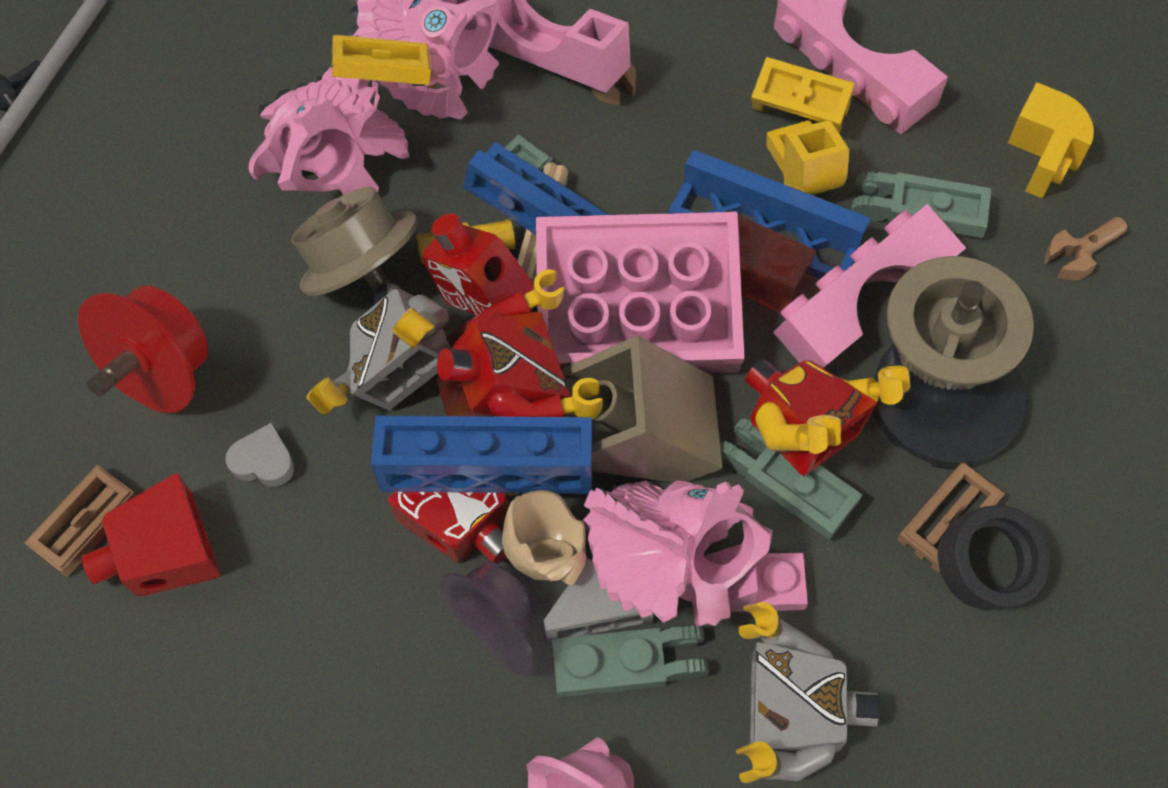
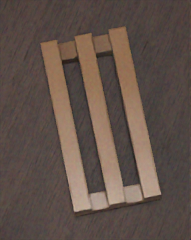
M961 463L901 532L897 541L904 546L909 544L915 549L914 554L921 560L924 557L933 563L931 568L940 573L937 556L938 550L934 545L939 541L949 524L961 515L980 491L988 496V498L979 508L997 505L1005 493L968 465ZM964 478L971 484L930 534L923 539L917 532Z
M96 465L24 544L68 578L82 562V555L91 552L106 536L102 524L103 516L137 495L99 465ZM103 484L107 485V487L87 507V509L83 508L73 518V516L86 504V502L99 490V488ZM73 518L70 522L71 526L50 548H47V544Z

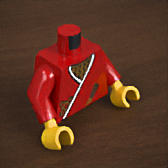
M547 269L538 273L535 277L534 289L523 295L520 290L492 304L467 323L463 335L453 345V349H443L438 355L437 371L439 377L443 381H461L468 405L474 412L495 417H567V414L574 413L577 417H592V420L601 413L602 398L584 399L592 398L599 393V381L594 378L580 379L575 383L573 396L571 397L542 313H532L531 308L535 306L550 310L560 305L565 287H561L554 292H546L542 289L549 287L556 281L557 272L555 270Z

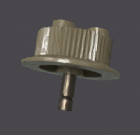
M938 257L924 261L911 268L895 285L887 307L888 329L898 349L897 352L901 353L899 357H901L903 366L913 372L914 376L923 379L924 383L928 382L929 385L934 384L935 387L940 386L942 389L945 387L948 390L951 388L953 390L957 388L960 390L971 389L976 385L988 383L1005 376L1022 361L1032 342L1034 331L1033 315L1029 302L1020 287L998 268L969 257Z

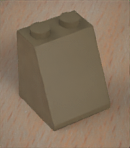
M639 335L561 369L571 397L573 396V387L580 379L594 378L600 383L599 393L596 396L584 398L585 400L603 399L601 413L592 420V471L673 483L675 481L687 482L722 469L712 375ZM574 413L567 414V417H577Z

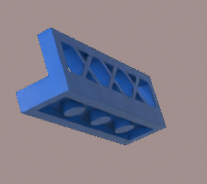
M497 142L491 146L486 154L478 150L468 163L463 188L535 235L536 217L608 215Z
M694 149L685 163L684 183L668 211V214L695 213L684 208L691 194H695L710 200L714 210L705 213L737 212V214L743 213L753 218L757 227L745 231L738 230L739 247L819 279L824 277L833 267L819 262L815 251L829 247L846 254L840 266L843 271H846L854 263L850 255L863 244L870 218ZM783 230L796 234L800 245L787 249L775 245L771 234Z
M375 416L371 467L380 492L527 493L535 490H549L554 493L589 494L590 490H592V417Z

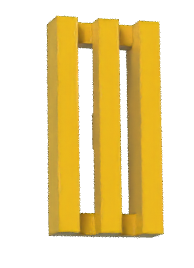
M333 35L332 77L429 85L431 73L429 44Z

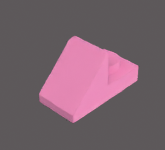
M742 544L705 555L704 557L708 561L720 565L730 563L739 553ZM769 553L763 556L741 579L728 588L730 612H745L743 610L744 606L759 602L771 604L776 611L805 610L808 602L803 553Z

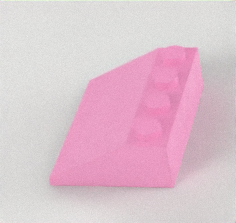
M737 212L536 217L537 274L547 269L557 272L556 281L549 287L542 289L546 292H554L561 287H565L563 299L558 307L547 310L537 306L538 313H542L561 369L639 335L706 373H739L744 361Z

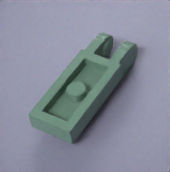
M867 171L858 174L856 178V189H858V192L860 191L868 196L863 195L854 198L851 210L869 217L870 221L878 222L888 219V222H891L906 209L913 216L928 204L953 233L983 238L985 234L992 188L899 172L894 175ZM892 194L891 199L882 198Z
M742 418L734 427L736 435L751 448L762 453L755 460L735 445L722 441L720 444L722 462L737 474L745 476V480L830 540L857 506L862 494L821 465L803 477L778 451L768 449L760 432L752 425V422Z
M694 625L671 627L660 631V628L552 639L557 696L560 698L666 686V682L707 676L709 674L707 660L693 658L674 661L664 665L663 649L691 647L705 640L703 628Z

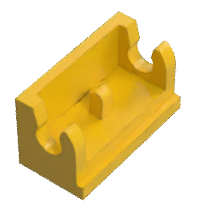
M766 57L751 96L752 109L762 111L763 106L766 105L819 122L830 120L840 134L844 116H847L855 83Z

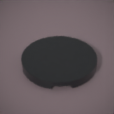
M894 343L885 352L878 364L874 376L878 383V372L882 368L903 366L901 357H899L901 353L897 352L898 349ZM1017 366L997 380L976 385L971 389L962 390L958 388L956 390L952 388L948 390L946 387L942 389L940 386L935 387L934 384L929 385L928 382L924 383L923 379H919L918 376H914V373L909 371L910 389L903 393L902 399L896 404L889 405L883 403L879 397L873 409L874 416L882 432L895 447L899 445L913 456L932 463V467L956 469L961 463H965L971 468L997 457L1010 444L1023 423L1027 398L1025 385Z

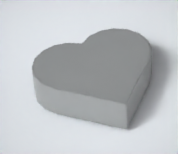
M272 423L238 440L230 446L226 453L225 461L228 469L236 479L241 481L258 479L268 487H278L289 481L294 473L293 460Z

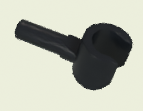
M35 60L8 78L0 75L1 111H7L19 95L15 89L31 78L41 64L40 61Z

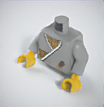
M384 284L377 287L373 292L374 306L357 319L350 329V360L347 372L334 381L328 377L319 382L306 396L307 400L323 416L330 413L334 407L343 406L355 396L390 411L438 373V355L443 349H451L442 329L449 321L447 310L427 296H413L394 284Z
M759 602L743 607V610L750 612L754 616L756 625L739 626V635L744 639L761 637L764 643L756 642L751 656L750 744L736 749V755L744 754L749 757L753 764V770L739 774V778L743 783H750L762 778L800 781L832 762L835 752H839L846 743L847 725L877 727L879 697L877 693L847 691L846 663L834 659L830 650L799 629L779 619L777 611L771 604Z

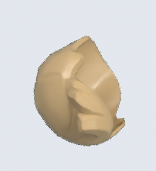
M535 490L515 497L507 510L502 534V544L506 557L517 570L530 578L549 581L561 579L565 584L573 586L586 563V532L583 521L577 520L569 510L564 499L552 491Z

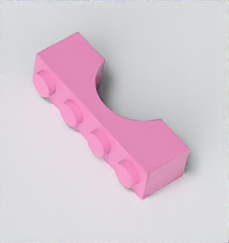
M459 0L456 4L464 3L468 0ZM500 0L502 11L496 23L489 47L605 93L629 69L630 42L628 22L589 9L573 26H562L550 22L539 15L526 0ZM475 15L466 24L464 29L474 30L478 26L480 15Z
M778 0L774 29L787 43H792L809 57L811 63L818 69L824 70L830 76L855 83L852 96H855L870 108L881 122L889 124L898 133L903 134L938 106L948 76L915 50L897 54H884L868 50L856 43L843 26L847 0Z
M928 204L913 216L907 209L904 210L884 228L889 236L879 244L871 237L850 255L855 262L851 267L843 271L837 265L815 284L821 290L810 300L804 294H801L780 312L786 320L773 333L799 363L803 360H808L824 368L863 335L857 317V300L863 285L875 281L897 283L906 272L924 261L938 257L957 256L966 249Z

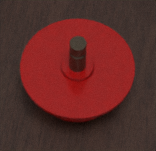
M146 285L135 288L125 297L112 293H98L82 303L78 312L79 332L86 350L100 370L87 381V386L94 395L102 397L115 386L126 396L154 411L163 413L178 412L192 401L195 392L193 373L205 363L208 357V343L199 322L183 303L160 288Z

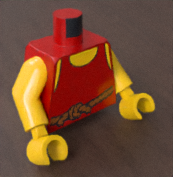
M761 359L751 368L745 378V383L761 395L750 417L752 425L760 432L768 449L778 451L798 473L805 477L858 438L879 397L883 403L889 405L896 404L902 399L903 393L910 389L909 370L904 366H888L878 372L879 383L874 378L848 381L833 375L812 361L803 360L788 371L781 373L768 361Z

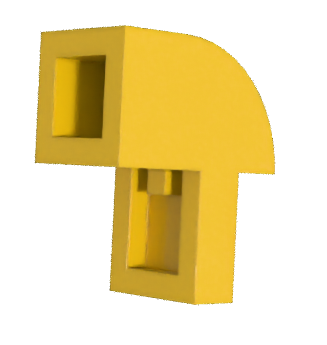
M1036 82L1018 117L1008 144L1041 157L1025 192L1043 198L1051 182L1060 185L1068 169L1077 172L1093 141L1094 128L1090 115L1078 101L1065 93Z
M808 120L767 132L766 146L784 174V185L810 195H815L842 187L845 184L848 174L849 148L830 120L812 124Z

